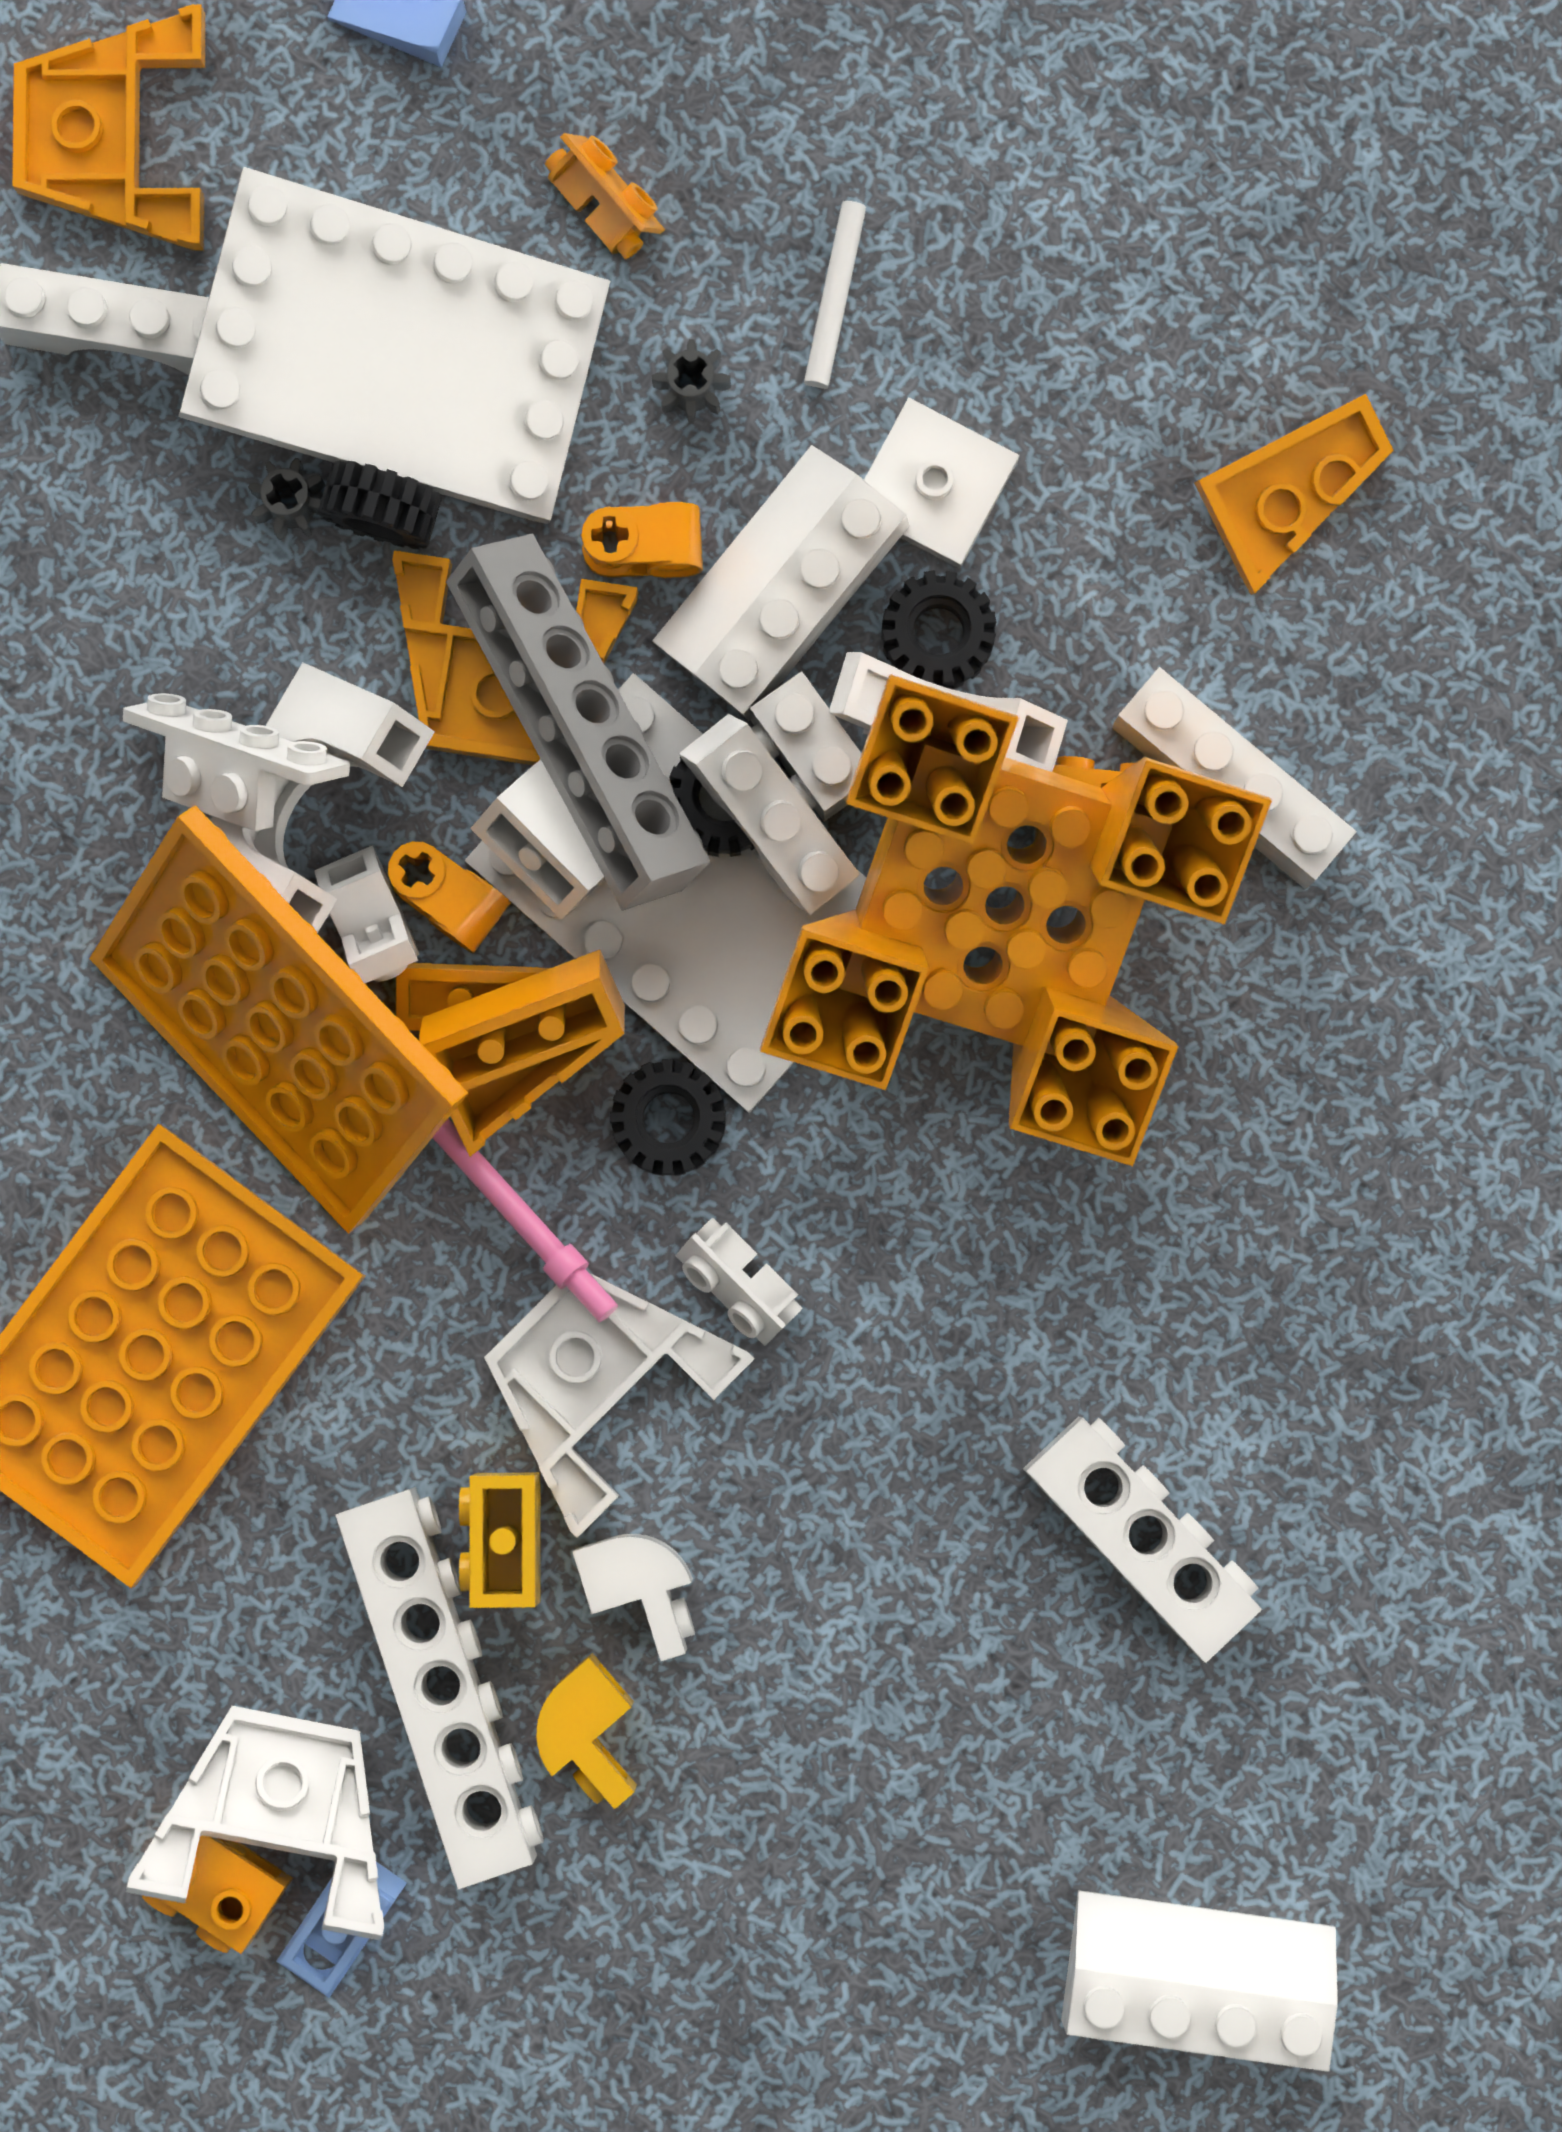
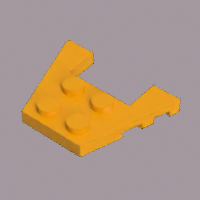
M192 4L179 8L180 14L153 23L146 19L126 26V32L93 43L89 38L14 63L12 186L18 194L194 251H204V194L201 188H139L140 70L143 68H205L206 13L201 4Z
M394 550L392 561L401 603L400 609L411 664L410 670L418 719L435 731L425 749L534 765L540 760V757L471 628L443 624L449 588L446 581L451 576V560ZM581 579L576 612L580 615L589 638L602 662L605 664L637 603L638 588Z

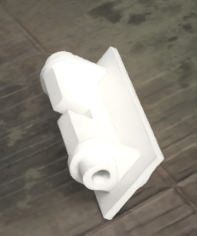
M712 1218L697 1233L690 1237L676 1254V1257L683 1263L684 1274L696 1288L706 1293L711 1291L729 1309L728 1317L742 1334L749 1338L756 1337L766 1346L803 1309L795 1300L799 1294L767 1263L750 1278L742 1269L756 1257L757 1253L727 1222L721 1226Z

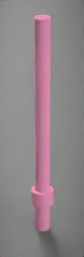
M448 1118L433 1136L435 1142L546 1263L543 1271L560 1289L567 1287L598 1322L608 1318L617 1309L618 1304L586 1270L589 1265L588 1261L572 1244L563 1245L479 1151L469 1157L454 1123Z

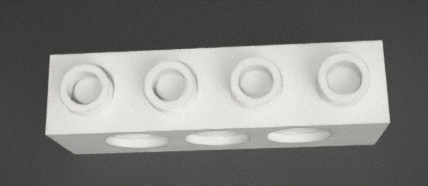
M1078 1416L1032 1459L1023 1470L1196 1656L1207 1663L1262 1610L1251 1598L1259 1588L1233 1560L1224 1568L1206 1550L1214 1542L1213 1538L1188 1512L1180 1520L1176 1518L1162 1503V1500L1170 1494L1169 1491L1144 1465L1135 1473L1117 1454L1125 1447V1444L1100 1418L1090 1425L1083 1417ZM1099 1468H1108L1117 1477V1494L1106 1504H1093L1085 1495V1480L1092 1471ZM1154 1516L1162 1527L1160 1543L1150 1551H1136L1129 1540L1131 1525L1140 1517ZM1187 1564H1199L1206 1574L1205 1589L1195 1598H1180L1174 1589V1577L1177 1571Z

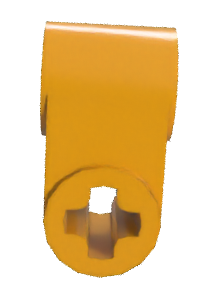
M665 502L650 506H608L591 513L583 524L581 539L584 561L591 571L600 576L610 578L635 576L676 578L694 576L703 571L701 518L698 505L686 502ZM609 531L616 532V539L618 541L617 552H604L602 543L603 533Z
M412 841L401 845L393 852L388 862V876L395 893L404 902L428 918V921L440 932L472 954H474L511 904L507 897L484 879L468 869H463L439 850L425 842ZM424 860L429 861L428 870L433 880L428 885L417 881L411 888L406 886L408 877L403 869L408 862L419 866Z

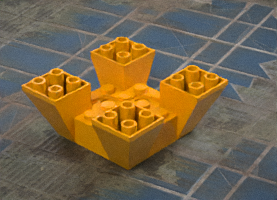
M889 674L845 801L847 805L887 817L856 909L802 926L762 1040L760 1052L886 1090L913 1013L922 1014L1013 1043L1009 1108L1010 1129L1133 1166L1178 1049L1177 1043L1110 996L1145 900L1225 925L1272 800L1269 797L1143 757L1102 788L1005 757L1019 720L1017 715ZM1033 826L1039 829L1036 840L1030 846L1023 849H1015L1007 845L1011 833L1017 828ZM948 867L956 871L953 882L943 889H931L924 885L927 875L936 868ZM999 887H1012L1017 890L1015 899L1006 907L991 908L986 905L989 894ZM1071 906L1077 909L1075 918L1068 925L1057 928L1047 925L1050 914L1057 908ZM988 947L995 950L993 959L985 966L970 967L964 964L966 956L976 948Z

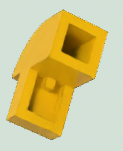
M593 1653L563 1677L548 1695L538 1717L536 1731L537 1746L542 1762L552 1777L573 1760L579 1767L573 1773V1777L582 1790L596 1804H599L605 1798L615 1810L635 1792L637 1784L597 1737L632 1707L634 1701Z

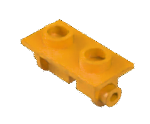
M563 133L560 138L570 151L567 153L563 148L558 149L546 160L545 166L550 171L548 179L576 211H582L595 197L600 204L584 221L612 254L619 252L624 259L632 257L644 244L639 238L642 232L661 234L665 230L653 216L658 210L657 205L640 186L633 182L627 185L613 169L618 163L615 155L601 140L593 135L587 139L585 136Z

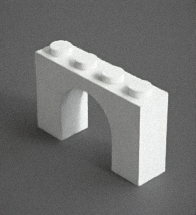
M303 662L266 724L268 727L277 729L279 737L291 742L307 741L322 744L327 747V754L349 761L350 767L365 769L401 787L404 786L435 732L394 702ZM276 775L273 827L253 831L212 816L210 821L223 831L227 839L259 873L263 874L270 881L274 889L305 921L314 927L318 934L337 898L290 870L286 864L283 852L284 834L289 817L299 799L311 785H302Z

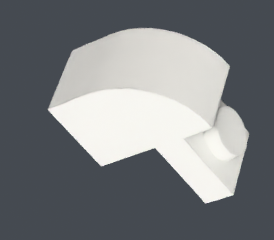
M373 845L314 870L318 887L337 898L329 914L342 939L348 965L361 977L364 984L372 980L381 982L392 979L401 974L407 965L418 961L417 956L420 954L414 937Z
M622 1534L578 1547L573 1551L591 1614L642 1599L660 1661L686 1654L687 1645L684 1638L695 1635L685 1598L672 1600L670 1590L690 1584L693 1578L688 1566L673 1548L661 1540L647 1535Z

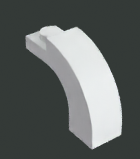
M862 652L846 653L828 713L864 728L862 734L868 736L886 682L889 674L1017 715L1019 720L1005 757L1053 772L1068 722L1067 719L1021 698L985 697L956 691L917 678Z

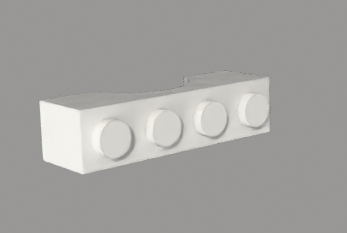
M1 263L0 339L5 345L69 355L73 351L85 349L121 352L166 364L189 375L209 297Z
M1160 667L1119 713L1112 726L1116 732L1150 759L1269 797L1272 802L1255 848L1304 889L1316 881L1357 832Z

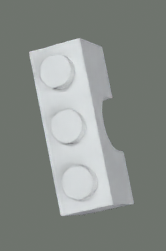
M727 714L679 753L680 757L715 803L721 806L747 835L757 849L754 852L755 856L790 902L811 915L860 876L857 869L746 722Z

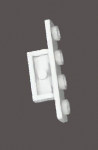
M152 694L148 696L147 703L123 708V722L165 736L162 798L190 808L196 805L203 813L253 831L273 827L276 775L302 785H314L349 776L350 762L327 754V747L322 744L307 741L291 742L279 737V731L275 728L262 725L245 726L233 722L232 715L226 711L215 709L198 710L186 705V699L179 695Z

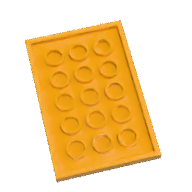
M196 805L177 816L89 958L348 1234L369 1217L468 1094L455 1080L451 1072L440 1064L408 1030L405 1023L382 1003L364 984L361 977L346 965L317 934L314 927L292 908L274 889L270 881L255 869L227 839L223 831L215 826Z
M157 1124L0 1334V1491L129 1588L136 1587L366 1275L168 1128Z

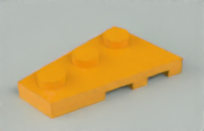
M1366 394L1194 482L1250 595L1255 594L1271 578L1270 576L1280 565L1307 541L1311 533L1394 451Z

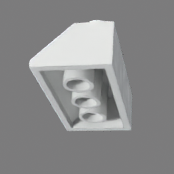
M811 445L652 642L750 721V707L778 688L908 529L907 514L859 475Z
M1078 1890L1061 2018L1067 2035L1329 2072L1338 2005L1335 1926Z

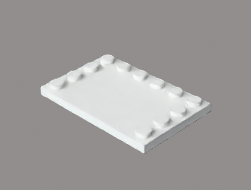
M243 167L178 417L334 463L340 460L345 463L347 461H355L362 466H365V463L374 465L383 471L389 469L398 472L397 475L401 477L409 476L418 480L417 484H427L433 488V491H437L440 494L548 524L551 521L610 280Z
M633 673L618 691L633 719L641 727L644 739L660 769L670 781L669 776L673 766L676 767L680 762L679 753L703 733ZM702 786L699 800L703 810L716 820H733L721 806L715 803ZM483 841L465 859V862L507 897L516 908L574 959L600 949L623 1002L701 1072H705L719 1088L748 1113L754 1109L795 1063L760 1052V1046L802 926L855 910L866 877L859 872L860 876L813 914L809 915L790 902L755 856L754 852L757 849L755 848L751 851L749 848L741 851V855L730 857V854H719V857L708 855L711 862L683 891L623 911L606 880H604L565 918L560 920Z

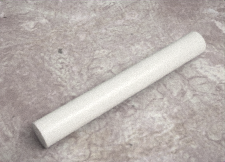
M843 201L841 205L804 384L823 389H828L866 212V206L859 202Z

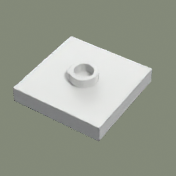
M908 397L864 480L907 514L909 527L900 537L901 539L960 569L1014 470L1020 455Z

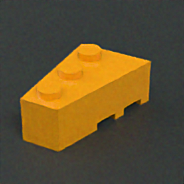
M599 949L422 1017L419 1042L440 1064L451 1072L455 1080L468 1092L467 1096L450 1117L469 1157L485 1146L486 1139L512 1118L517 1120L530 1110L532 1102L557 1082L564 1083L624 1035L625 1004Z

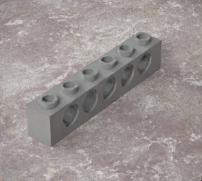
M533 533L471 548L447 579L446 583L603 873L621 910L623 911L683 891L711 861L703 848L699 834L692 828L679 804L669 779L663 774L647 745L641 727L633 719L615 686L610 670L602 662L589 638L580 615L574 610L557 579L552 563L545 557Z

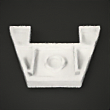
M591 1274L592 1277L618 1304L617 1309L608 1318L598 1322L567 1287L560 1289L556 1285L484 1357L520 1431H522L539 1465V1469L548 1487L551 1489L564 1515V1520L570 1532L576 1538L619 1495L573 1449L574 1445L665 1354H668L713 1400L755 1359L748 1351Z
M231 1706L191 1773L188 1782L170 1812L167 1813L140 1862L137 1863L131 1873L126 1892L185 1903L200 1836L213 1837L334 1861L335 1866L322 1930L380 1940L383 1935L384 1920L383 1912L380 1909L377 1885L378 1872L376 1856L373 1853L369 1821L370 1809L360 1731Z

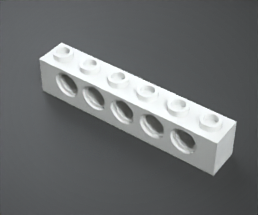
M414 1487L335 1514L458 1890L532 1865L537 1857L534 1846L544 1842L541 1827L533 1806L521 1807L514 1783L523 1781L520 1763L512 1743L503 1746L500 1744L493 1721L503 1718L501 1706L492 1682L480 1683L473 1659L482 1656L480 1642L471 1619L460 1622L453 1601V1597L462 1595L459 1587V1578L451 1558L440 1561L432 1536L442 1533L431 1497L428 1496L420 1499L417 1489ZM405 1542L416 1550L419 1557V1566L412 1577H399L390 1571L386 1562V1555L393 1543ZM425 1604L435 1610L440 1622L439 1630L435 1637L422 1639L410 1632L406 1617L411 1606ZM444 1666L452 1669L457 1674L460 1681V1690L457 1697L451 1700H440L430 1693L426 1679L431 1668ZM455 1729H467L473 1732L480 1742L481 1750L479 1757L470 1762H462L455 1759L447 1748L449 1732ZM478 1791L493 1794L501 1806L500 1818L488 1824L474 1820L467 1809L468 1796Z

